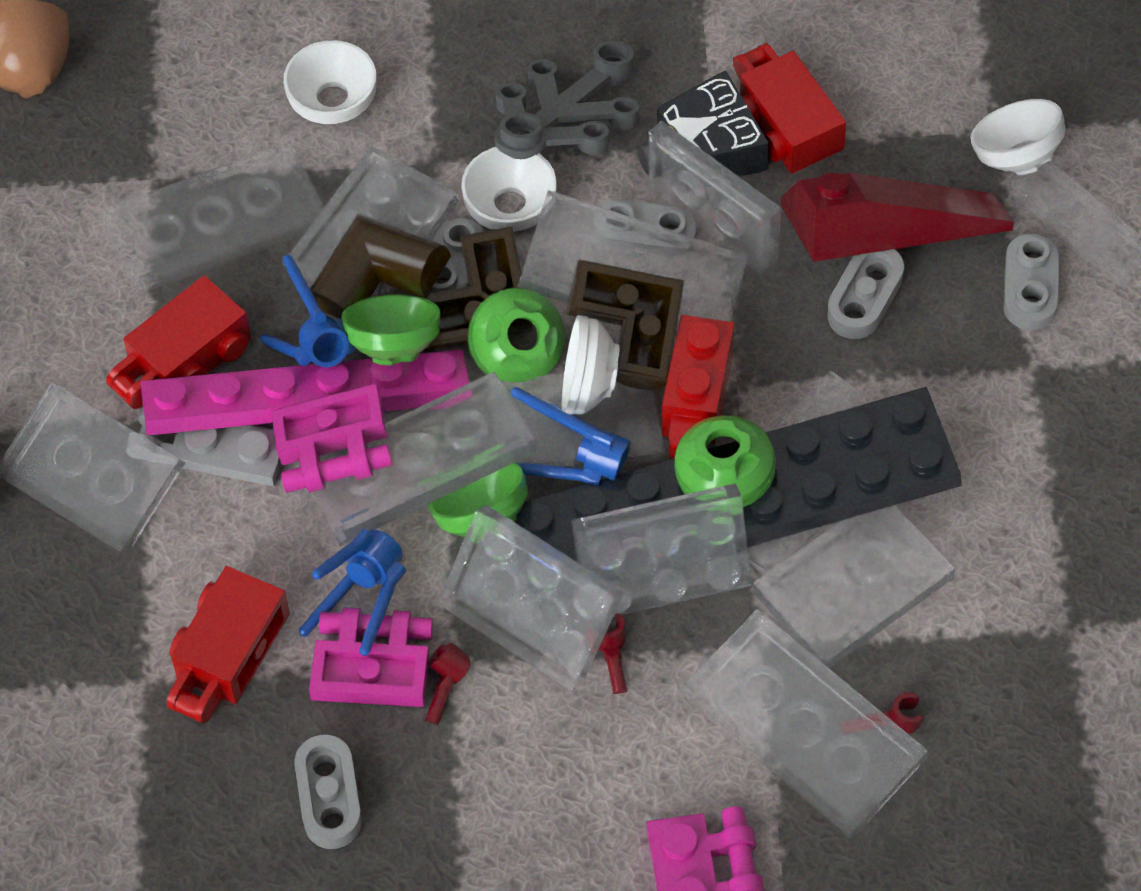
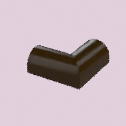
M358 213L310 289L324 313L342 319V313L348 306L360 300L370 298L380 282L426 298L451 258V254L445 245Z
M513 227L460 236L469 287L430 293L426 296L425 299L432 301L439 307L441 317L439 333L426 347L427 350L468 343V327L471 317L479 304L488 296L501 290L510 288L525 289ZM522 318L515 319L510 324L507 335L531 332L533 329L532 322Z
M578 260L571 283L567 315L577 317V315L587 316L588 318L597 319L599 322L621 326L618 340L619 358L616 382L643 390H657L666 386L672 360L684 280Z

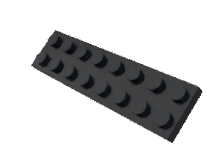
M927 386L765 432L774 449L776 458L775 476L771 486L763 496L754 503L740 509L729 511L712 510L690 500L683 493L677 482L674 467L675 459L619 474L615 481L608 478L601 479L598 486L587 483L525 501L517 515V520L510 524V528L534 609L962 486L961 472ZM737 441L707 449V451L716 458L724 459L733 456L738 451L740 445Z

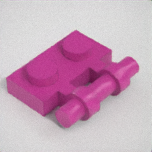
M377 384L271 411L276 451L282 465L300 461L301 467L281 472V479L286 493L307 488L309 493L326 489V483L351 476H355L356 480L369 478L374 475L373 470L393 465L388 444L368 449L367 445L369 442L388 438L382 397ZM348 448V455L320 462V455Z
M344 607L342 613H320L319 633L339 635L338 641H315L309 686L311 701L424 707L430 657L428 646L409 645L410 639L432 640L433 618L412 617L411 611L394 610L392 616H384L377 637L389 638V644L373 643L369 655L362 656L359 653L362 643L359 642V637L364 636L372 614H362L361 608Z
M738 806L724 809L721 812L724 830L713 834H707L704 813L646 821L657 891H765L762 876L755 872L752 851L755 850L757 845L753 828L747 826L744 809ZM729 855L733 878L729 881L716 883L712 857Z

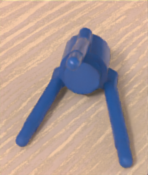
M286 254L283 257V263L309 312L310 318L304 322L300 329V346H295L268 334H263L260 340L270 348L295 358L300 366H306L311 361L321 367L337 365L347 354L353 353L355 347L349 343L344 333L342 319L338 318L335 321L325 315L293 257Z
M518 387L511 389L512 397L583 436L576 460L584 463V469L517 463L522 468L524 475L581 481L596 486L599 485L603 477L613 481L616 480L617 475L621 473L625 464L631 440L599 429L574 414L562 411V408L557 405L549 404Z
M362 529L351 543L313 570L312 577L319 580L348 560L347 574L299 628L301 636H307L319 623L320 613L330 612L355 583L364 588H372L374 585L383 583L359 648V653L362 656L369 655L395 586L406 573V568L399 563L403 557L402 549L393 537L380 530L367 531Z

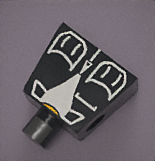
M727 71L711 77L662 104L657 110L658 138L637 146L638 157L646 174L650 175L674 166L686 188L767 170L768 141Z

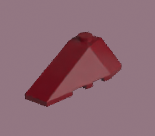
M826 173L817 178L799 180L781 196L780 204L813 262L1012 231L1014 221L994 193L856 173Z

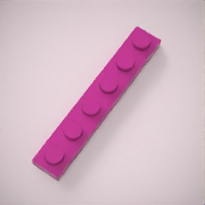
M463 350L421 353L414 361L400 362L393 365L373 363L371 358L341 361L332 367L310 364L306 366H289L140 381L146 436L273 423L271 411L372 384H377L382 397L384 412L470 403L471 387Z

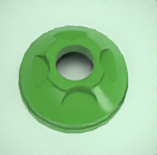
M521 288L501 290L488 296L473 313L468 327L469 350L475 364L485 375L494 381L506 385L534 383L551 372L560 360L565 346L564 323L556 307L541 294ZM515 319H527L537 329L536 343L529 350L516 349L508 340V328Z
M412 295L374 296L348 306L342 313V327L349 343L360 352L371 357L373 363L393 365L400 362H411L417 359L420 352L438 335L441 319L440 309L432 301Z
M721 415L698 422L684 434L676 449L674 467L677 482L683 493L690 500L712 510L729 511L750 505L764 495L771 486L775 476L776 458L771 441L757 424L738 416ZM727 436L735 439L740 447L733 456L722 459L712 456L707 451L709 443L715 438Z
M496 460L473 465L452 475L435 489L429 499V510L437 525L446 532L467 537L471 541L475 539H494L507 532L508 526L517 520V515L528 493L525 475L522 468L517 463L511 461Z

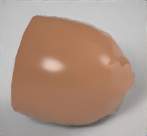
M0 0V87L2 89L20 94L23 98L27 99L36 94H43L44 90L56 81L66 62L70 41L67 12L54 4L38 0Z

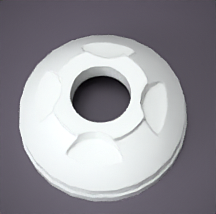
M333 40L313 43L296 53L287 64L283 83L289 103L299 115L316 123L337 124L359 116L368 108L376 93L377 75L374 63L365 51L351 43ZM327 87H340L348 94L345 102L336 107L324 106L317 99L320 92Z
M1028 99L1005 105L985 116L975 126L970 137L973 149L980 161L992 168L1012 171L1017 175H1026L1038 171L1041 165L1051 161L1053 153L1064 138L1066 127L1062 110L1056 103L1044 99Z
M494 147L479 154L466 167L462 177L461 189L468 212L479 224L492 230L513 227V232L538 224L548 215L555 201L557 182L554 169L541 154L520 160L511 158L500 152L497 147ZM516 192L524 197L526 204L520 211L507 214L496 208L495 200L503 193Z
M577 315L572 328L565 363L561 402L562 411L568 414H585L596 407L605 397L610 398L615 387L618 371L619 344L613 342L607 330L597 319Z

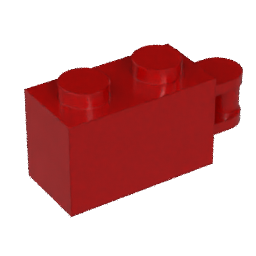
M763 43L751 51L733 57V66L740 79V95L768 141V156L773 162L781 160L788 171L793 174L844 150L846 121L794 50L778 57L768 43Z
M203 275L123 338L127 357L109 372L106 384L132 409H139L143 407L140 381L208 375L221 362H232L239 358L247 348L251 334L246 312ZM142 375L143 377L136 382L135 380Z
M681 314L662 402V436L669 437L670 460L675 459L680 439L691 427L707 418L721 416L733 358L734 322ZM715 438L714 440H712L710 443H711V444H716V439H717V438Z
M227 565L216 582L210 581L204 587L198 600V612L188 627L183 626L178 630L170 647V657L177 679L169 692L167 708L186 715L202 724L209 721L222 699L233 704L238 703L290 615L285 590ZM195 687L204 690L201 697L192 693Z

